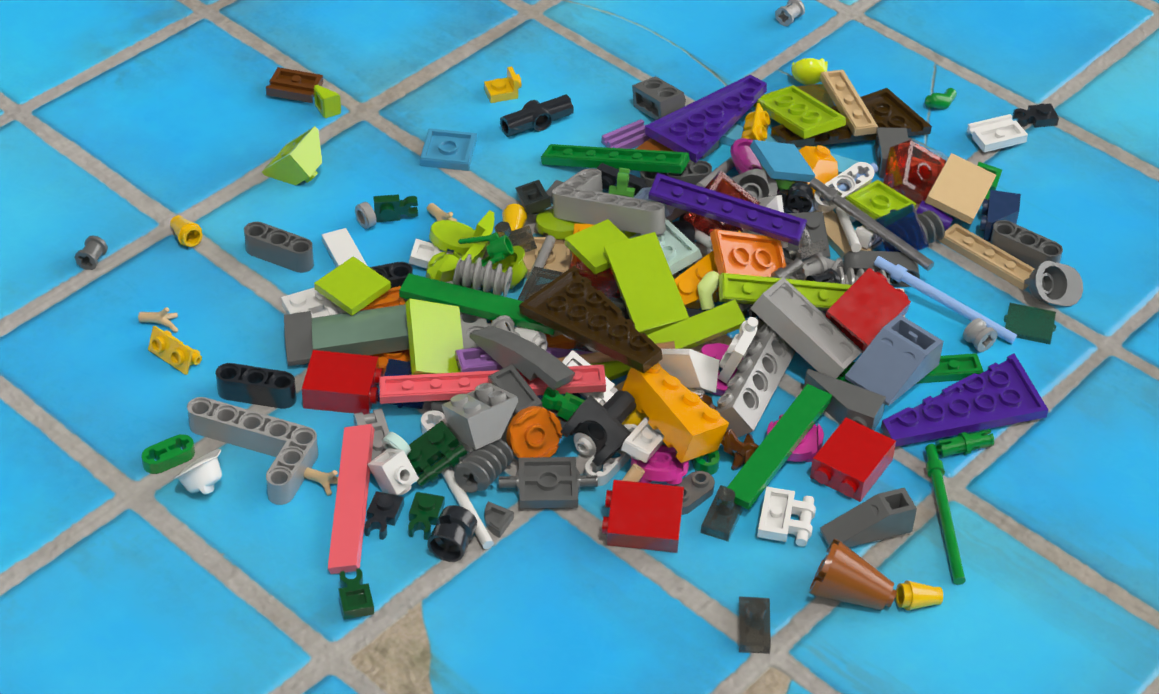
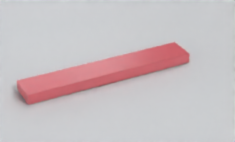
M372 424L344 427L328 561L330 574H338L340 571L345 573L354 572L360 568L370 468L367 464L372 459L375 431Z

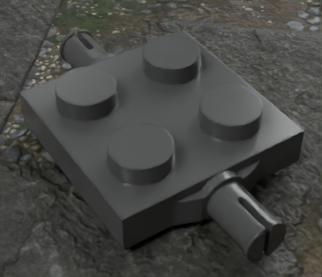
M576 457L518 458L516 476H499V488H516L519 494L520 508H578L580 487H598L597 475H580L576 467Z

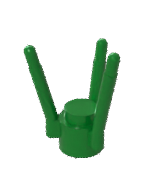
M497 232L487 236L459 239L458 241L459 244L490 241V244L486 246L489 256L482 259V266L484 267L489 260L492 261L493 265L504 260L505 257L514 254L513 245L507 235L499 237Z

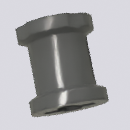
M94 235L87 237L84 243L85 247L75 254L76 263L85 270L95 269L99 257L103 256L108 250L106 242Z

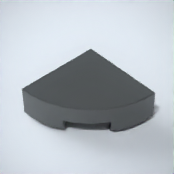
M488 501L485 507V524L493 535L500 538L513 521L514 512Z

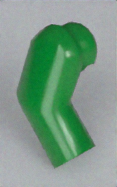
M948 88L944 94L932 93L926 96L925 105L928 108L947 109L957 96V92L953 88Z

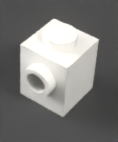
M388 448L367 464L383 493L397 496L403 495L419 479L407 455L401 449Z

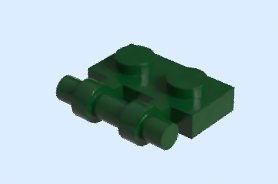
M440 421L409 444L411 451L407 457L416 474L419 475L417 483L421 488L430 481L432 483L439 479V474L450 466L454 468L460 463L459 460L468 454L463 445H459V441L443 421Z

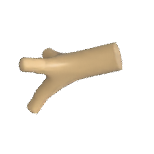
M430 203L427 206V211L437 221L452 220L457 222V219L452 218V212L446 213L434 203Z
M165 307L160 312H139V322L158 323L170 328L174 333L178 332V328L169 321V319L177 318L178 314L168 313V307Z
M309 467L305 469L304 478L320 483L328 496L332 494L330 484H338V477H336L338 472L336 470L326 473Z

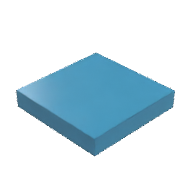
M428 129L420 157V166L469 171L477 142V133Z
M753 140L750 145L751 150L771 179L811 182L816 176L794 144Z

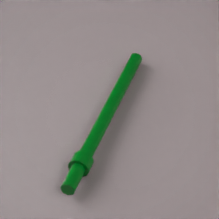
M928 444L925 447L928 460L926 463L927 474L933 483L953 581L956 585H961L965 583L966 579L943 479L945 470L943 462L939 460L936 445Z

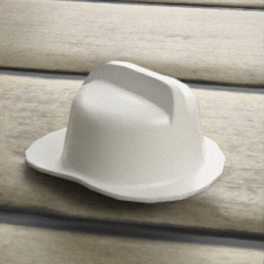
M221 449L214 450L188 465L174 480L178 479L190 493L201 491L206 495L213 492L214 484L222 477V471L217 458L221 453Z

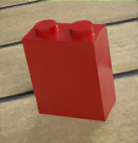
M869 267L827 310L826 317L864 352L885 325L899 314L904 316L907 313L911 301L905 292L895 289L890 285L883 274L875 272Z
M313 350L302 386L303 408L353 414L362 412L363 415L370 414L372 404H377L379 393L377 384L380 385V377H383L384 373L383 368H379V356Z
M846 417L813 457L810 478L861 502L893 461L896 441Z
M614 480L613 489L606 492L605 507L610 508L609 517L604 516L602 523V534H607V545L678 553L684 487Z

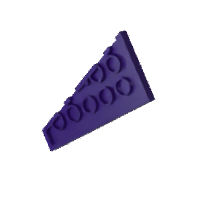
M748 75L646 125L645 135L675 152L689 153V159L697 163L767 92V83L752 75Z
M1015 353L1007 356L1006 361L988 366L987 371L981 374L974 373L943 389L940 395L934 398L929 396L922 400V404L914 408L907 407L882 420L881 429L885 436L896 441L895 447L954 436L963 432H975L1046 418L1048 408Z

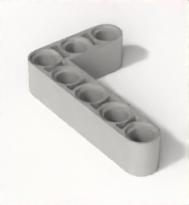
M598 169L582 170L552 190L555 218L593 225L609 219L619 230L640 234L655 232L656 235H659L666 231L665 207L663 203L603 193L601 171Z
M206 397L194 398L187 405L190 430L193 433L276 457L266 474L268 499L276 505H283L289 503L294 498L305 480V469L307 467L312 468L318 458L317 434L314 429Z

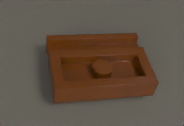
M277 67L269 81V86H266V95L313 103L314 86L323 85V75Z

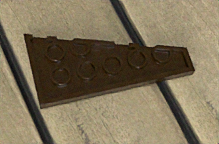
M888 88L860 97L878 125V128H907L908 136L931 133L932 126ZM836 106L830 107L831 109L840 113ZM783 124L772 127L771 136L778 143L794 144L796 148L875 140L876 133L854 136L847 124L806 139L795 134Z
M575 265L519 304L520 314L642 373H645L663 359L662 350L645 333H640L635 328V323L630 319L626 320L622 316V311L601 290H595L592 287L591 281L587 277L583 278Z

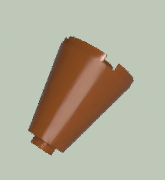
M834 538L826 551L828 555L824 557L819 565L809 593L818 597L883 610L885 605L891 607L897 591L893 589L894 582L841 541Z

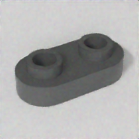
M695 471L683 478L680 484L674 485L684 487L682 515L690 513L713 495L715 480L712 475L704 471Z

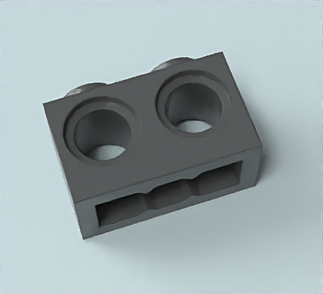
M656 76L632 85L634 107L655 120L685 106L684 92Z

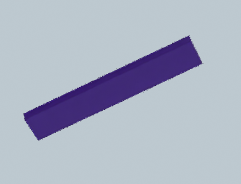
M657 173L648 194V199L796 246L799 245L807 224L806 219Z

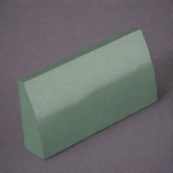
M406 305L362 310L353 316L349 313L314 317L312 318L313 350L360 355L408 350L409 338Z

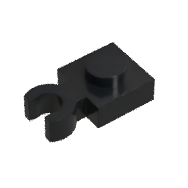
M1051 103L1029 105L1027 110L1022 108L1014 109L1012 116L1013 119H1017L1021 127H1025L1028 124H1033L1034 128L1057 126L1059 117Z
M376 491L367 510L365 536L369 537L372 530L379 529L380 539L384 540L387 536V524L396 525L404 507V497Z

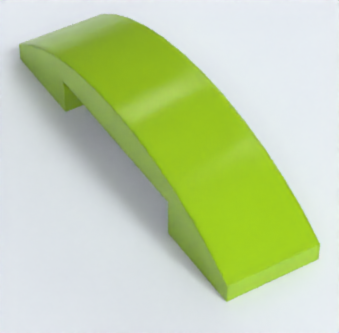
M489 210L480 220L473 237L492 234L494 212ZM489 241L474 243L461 260H465L468 254L471 255L472 263H475L479 257L482 259ZM451 254L438 269L435 280L443 282L453 281L459 259Z

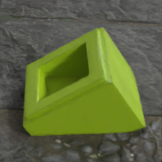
M315 85V106L322 116L328 118L341 114L340 95L327 88Z

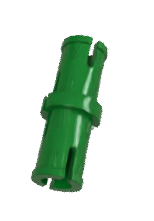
M990 429L970 434L963 432L954 438L937 440L935 445L938 457L944 458L960 453L967 455L976 449L994 446L993 433H991Z

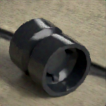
M449 505L445 507L427 541L430 552L443 561L457 562L461 560L477 528L475 515L461 506Z

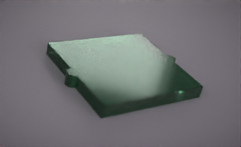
M1010 303L1008 315L1004 316L1005 328L1017 334L1016 338L1051 344L1052 333L1056 330V325L1054 324L1056 312Z

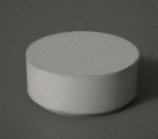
M368 202L356 205L355 214L359 224L365 229L376 225V215Z

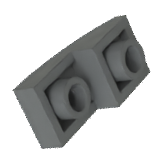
M311 311L284 315V330L288 366L307 364L313 351Z

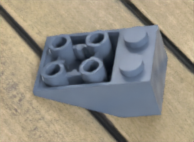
M899 314L880 330L847 372L845 379L860 388L885 396V405L889 406L939 365L944 341Z

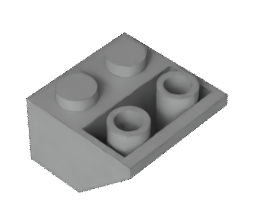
M483 383L478 385L472 392L453 396L450 399L451 401L442 405L447 426L457 440L477 450L501 439L518 403V398L516 395L491 383Z

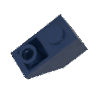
M990 190L989 199L983 200L981 214L984 215L981 217L980 230L984 231V240L990 241L993 225L997 221L1007 220L1017 224L1021 194Z

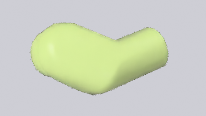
M708 272L697 286L701 310L714 308L712 294L719 286L718 272Z

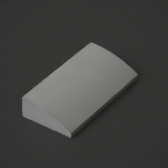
M784 277L765 291L750 308L821 374L836 379L863 352Z

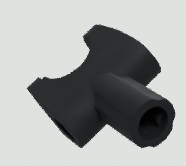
M619 390L602 406L590 395L568 419L561 433L565 437L575 433H583L589 436L596 446L595 458L592 462L598 467L609 460L622 447L625 439L631 434L622 422L635 410V398L629 392Z

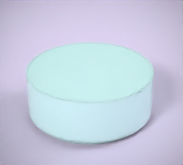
M388 432L382 439V445L386 450L388 448L404 450L406 455L411 451L407 442L394 432Z

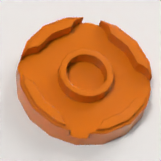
M530 406L524 408L512 418L508 426L506 436L508 446L517 458L551 457L559 447L560 438L562 439L561 423L553 412L543 407Z

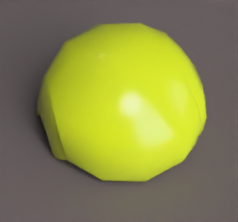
M804 58L796 63H792L791 72L798 82L804 85H815L821 82V72L827 71L828 62L824 61L823 58L820 60Z

